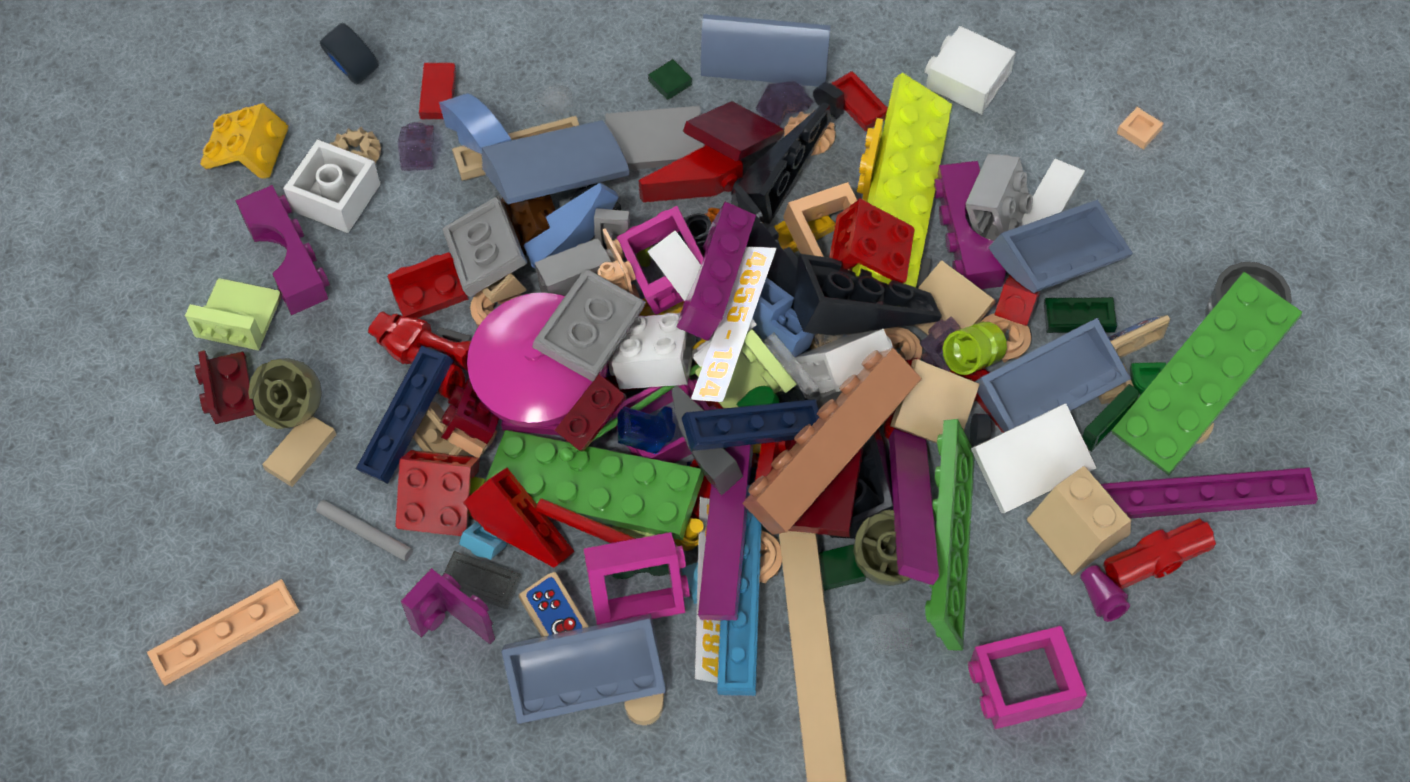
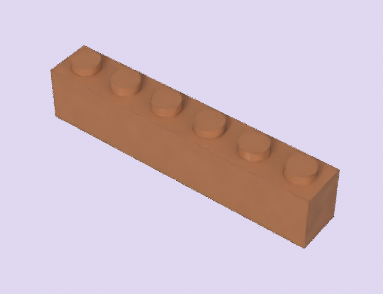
M894 348L882 352L875 350L869 354L861 364L864 367L857 376L855 374L850 376L840 386L839 389L842 393L836 400H829L817 412L819 419L812 426L810 424L805 426L795 436L794 440L797 443L790 451H783L773 460L771 466L774 469L766 477L761 476L749 487L748 492L750 495L742 504L772 535L785 533L794 525L922 379Z

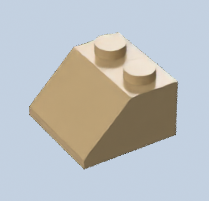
M1085 466L1056 485L1027 519V522L1072 576L1131 533L1130 518Z

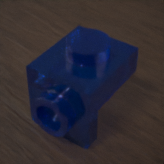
M624 406L617 414L619 444L657 454L674 437L676 425L673 422L671 407L664 406L654 416Z

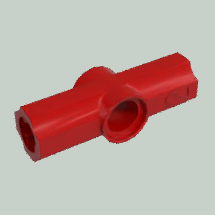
M1200 518L1167 533L1164 530L1155 531L1142 538L1135 547L1105 559L1103 566L1106 575L1121 589L1151 576H1154L1156 579L1164 577V572L1167 575L1173 573L1185 561L1214 549L1216 545L1214 532L1210 525Z

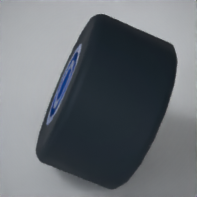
M345 23L337 25L320 40V45L330 60L354 84L361 83L379 67V62L370 48Z

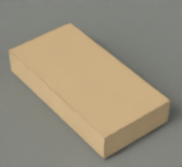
M313 416L301 425L295 426L262 465L265 471L293 487L336 436V432L332 427Z

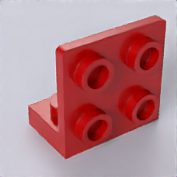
M860 198L837 215L829 258L841 261V268L847 270L859 263L890 280L905 283L907 281L915 229L908 223Z
M416 450L407 452L399 460L396 528L462 536V533L468 528L469 510L463 504V501L470 496L471 479L479 472L480 458Z

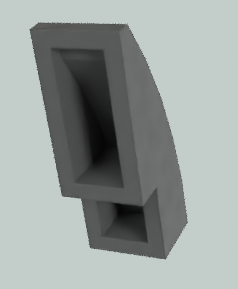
M675 386L672 389L674 410L679 428L689 447L682 416L686 412L704 410L691 400L681 388ZM728 447L691 451L697 465L702 469L707 480L721 496L743 477L736 460L725 451Z

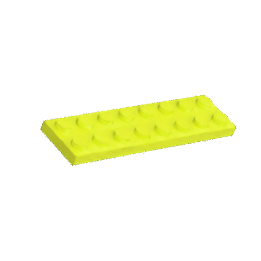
M902 72L894 78L867 202L914 227L915 231L907 281L904 284L916 288L935 194L934 179H938V168L941 164L952 104ZM859 263L852 268V272H855L856 276H859L860 270L864 269L872 272V277L878 281L887 284L892 281Z

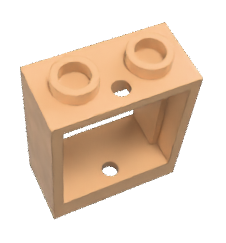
M848 182L788 202L783 219L800 254L824 257L807 222L841 210L844 211L856 202L857 199Z

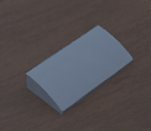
M703 14L701 76L818 87L823 82H826L830 25Z
M603 120L482 147V170L507 204L629 176V167L624 155Z
M1098 200L1003 232L988 247L1002 267L1017 282L1033 293L1126 259L1133 254Z
M1098 318L981 377L975 382L980 384L977 391L980 398L1002 430L1006 432L1063 404H1067L1069 411L1131 378Z
M651 614L504 645L501 650L518 724L666 693Z

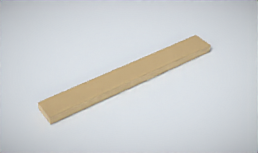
M787 531L780 533L779 539L807 782H847L817 534Z

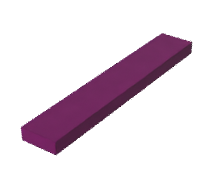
M893 429L889 437L898 574L934 585L939 577L926 440Z
M754 444L725 449L736 460L743 475L739 481L722 496L711 484L698 608L700 620H737L747 520V508L742 503L749 496L748 489L750 487Z
M1310 467L1100 484L1130 519L1316 504L1318 501Z

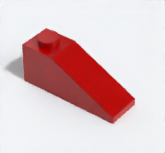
M705 145L639 179L640 199L644 203L712 197L724 191L731 192L736 180L739 177L743 178V163L740 160L734 161Z
M507 467L487 480L463 501L472 518L485 531L553 568L575 552L547 516L536 512L537 504Z

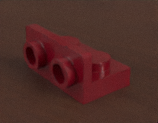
M205 350L199 351L200 364L194 365L199 385L203 384L205 393L199 394L203 413H210L215 424L255 415L253 411L256 410L254 400L249 399L250 375L244 351L209 359Z
M599 374L554 431L579 451L583 452L626 399V395Z
M468 378L463 387L459 385L455 387L448 400L450 405L440 423L445 425L441 438L447 441L454 429L458 428L469 437L488 444L494 435L499 418L483 405L472 387L470 378Z

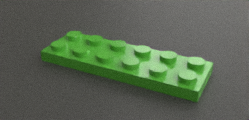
M1243 272L1112 429V434L1164 473L1170 475L1302 316V311Z
M951 419L944 420L943 434H939L937 438L941 464L935 468V482L939 488L938 498L933 500V516L936 520L935 537L939 577L934 585H929L932 588L931 600L926 601L925 615L927 622L932 624L936 636L941 638L946 648L958 651L963 650L975 456L959 420Z
M505 430L485 482L507 467L536 504L543 498L599 523L655 535L672 532L673 539L683 540L704 478L702 469L589 446L583 452H576L571 461L565 462L561 460L559 453L561 449L573 446L569 442Z

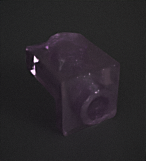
M794 81L768 84L756 106V110L763 118L780 126L786 114L807 111L813 100L804 92V88Z
M413 122L401 127L398 138L401 170L433 169L434 125Z
M952 316L946 321L941 319L928 330L929 335L919 343L925 351L921 355L922 359L926 363L948 372L950 371L949 367L939 355L943 353V344L947 336L962 329Z

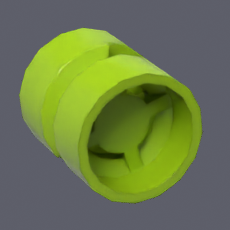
M982 321L950 333L943 344V357L952 371L960 375H968L1000 362L1006 353V338L1003 331L996 324Z

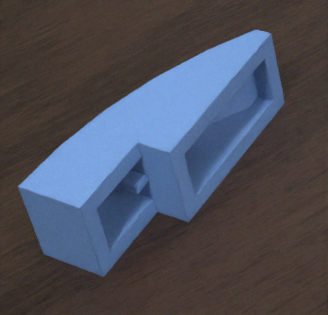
M467 93L439 102L445 126L457 132L461 145L482 154V147L511 141V138L494 114L473 95Z
M598 183L546 216L550 228L524 244L531 266L536 269L535 262L576 247L579 244L589 242L595 235L594 215L596 208L612 210L619 198L617 192L602 183Z
M766 277L752 317L757 324L753 329L777 353L790 362L810 348L815 334L803 332L796 312L791 309L794 297Z

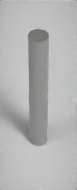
M325 500L320 501L316 508L317 513L404 561H407L413 552V549Z

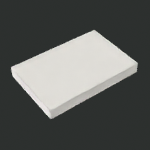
M1067 404L1060 405L971 448L1001 513H1006L1051 491L1056 485L1083 466L1089 471L1096 469Z

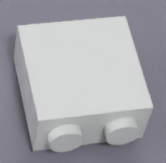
M959 26L953 36L948 35L945 38L939 55L937 57L932 56L925 69V73L928 74L926 88L982 114L1011 74L1016 52Z
M681 313L637 317L609 359V371L612 376L616 377L619 389L688 384L696 336L676 327Z
M884 329L847 335L798 355L794 360L805 390L819 389L820 393H825L835 389L836 392L841 391L839 389L840 386L850 376L854 374L857 376L864 367L861 364L869 354L875 350L879 352L893 348V345Z

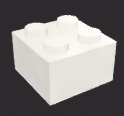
M316 140L285 185L284 191L293 212L349 233L379 188L380 180L373 160Z

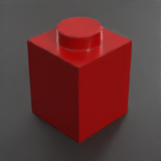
M1009 275L1004 283L994 315L1027 326L1034 313L1041 290L1033 293Z

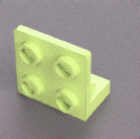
M218 279L207 304L203 307L190 304L185 317L194 336L197 338L259 351L280 302L281 293L274 289Z
M750 329L746 334L724 401L719 402L723 408L738 407L736 404L750 390L758 386H768L774 393L779 391L787 393L796 385L753 329ZM700 366L695 370V374L698 377L702 369Z

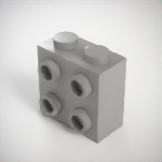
M988 154L965 203L973 230L984 238L995 241L1001 233L1022 226L1021 221L1024 214H1028L1031 211L1033 198L1028 192L1027 174L1023 172L1020 157Z
M596 238L535 262L541 293H554L566 296L585 268L597 274L602 263L614 262L615 258L610 249L604 250L599 239Z

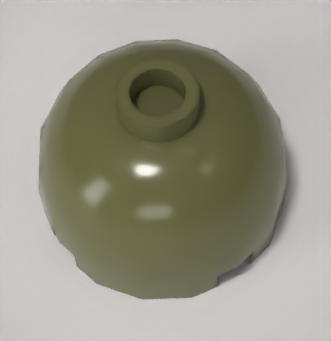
M283 358L271 360L259 366L251 377L248 393L249 399L254 400L257 410L253 411L256 417L267 426L283 429L299 426L313 417L320 405L322 389L316 373L307 364L295 359Z
M894 510L882 511L880 514L864 520L856 533L853 549L858 568L866 578L876 584L895 586L908 582L911 578L898 574Z

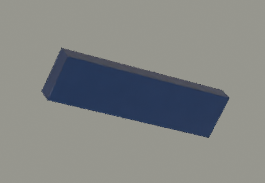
M420 347L360 459L356 470L386 484L389 483L399 465L400 458L403 457L454 360L427 347Z
M816 399L694 411L686 412L682 416V422L690 450H707L794 440L795 436L805 426L809 424L812 426L819 419L817 415L819 408Z

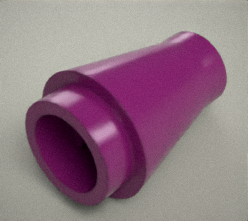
M1091 566L1082 572L1080 579L1085 585L1095 614L1098 617H1102L1104 621L1110 622L1120 618L1128 611L1130 607L1127 601L1128 595L1105 575L1099 566Z

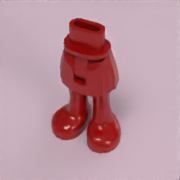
M380 312L369 326L368 334L377 338V343L383 346L394 359L401 364H412L421 346L432 348L448 355L458 365L451 364L438 389L440 395L449 399L457 385L461 387L465 385V375L461 368L468 371L467 359L471 341L453 342L431 332V325L427 321L399 314L391 316L385 312Z

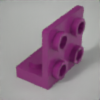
M431 568L400 601L411 630L420 637H423L428 630L434 631L445 618V612L448 611L487 643L491 644L495 640L492 629L493 622L489 618L488 606L477 596L472 595L469 598L461 592L459 583L446 573L441 576Z

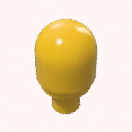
M690 518L683 540L673 539L674 543L676 542V546L682 545L683 551H690L696 548L699 543V533L704 528L703 522L700 519Z

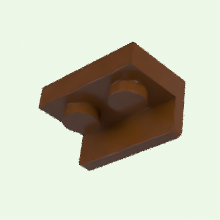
M550 194L507 204L503 197L501 199L504 202L524 255H527L524 244L550 228L546 216L556 211Z

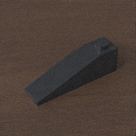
M826 103L821 104L750 166L743 178L739 177L734 183L731 194L733 195L735 187L741 185L760 209L764 222L771 223L831 121L830 105Z
M741 185L735 187L731 204L756 215L746 247L776 248L767 278L795 299L797 256L790 247L782 249L778 241L779 234L773 226L766 228L763 225L764 219L760 209ZM793 300V303H792V306H791V309H793V310H794V300Z
M800 254L798 258L794 310L803 332L835 336L938 322L942 317L930 292L895 280L890 281L889 284L878 281L872 277V272L861 269L859 276H856L855 272L841 268L842 262L833 258Z
M879 429L875 431L863 447L850 537L829 535L831 538L855 539L856 533L864 520L870 516L880 514L882 511L894 510L891 463Z

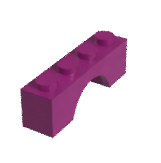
M978 161L939 165L938 179H934V198H940L939 219L941 225H946L948 230L945 236L946 248L948 253L953 252L955 258L952 262V268L980 289L1003 287L1006 270L988 248L994 240L977 234L966 220L968 211L965 203L980 173Z
M273 185L235 200L254 242H274L287 249L284 261L272 275L290 314L294 315L328 300L325 287L330 284L322 267L316 269L313 265V262L317 261L309 242L303 245L300 238L304 237V233L298 220H290L288 214L292 213V210L285 195L278 197Z
M726 201L724 202L708 232L703 247L705 255L692 288L684 302L676 325L677 328L709 341L723 318L754 224L755 214Z

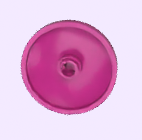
M531 293L518 296L494 309L475 331L469 346L467 359L470 382L483 405L492 414L508 423L532 428L558 424L592 383L589 379L532 348L535 338L565 296L554 293ZM608 362L600 372V375L604 378L607 374Z

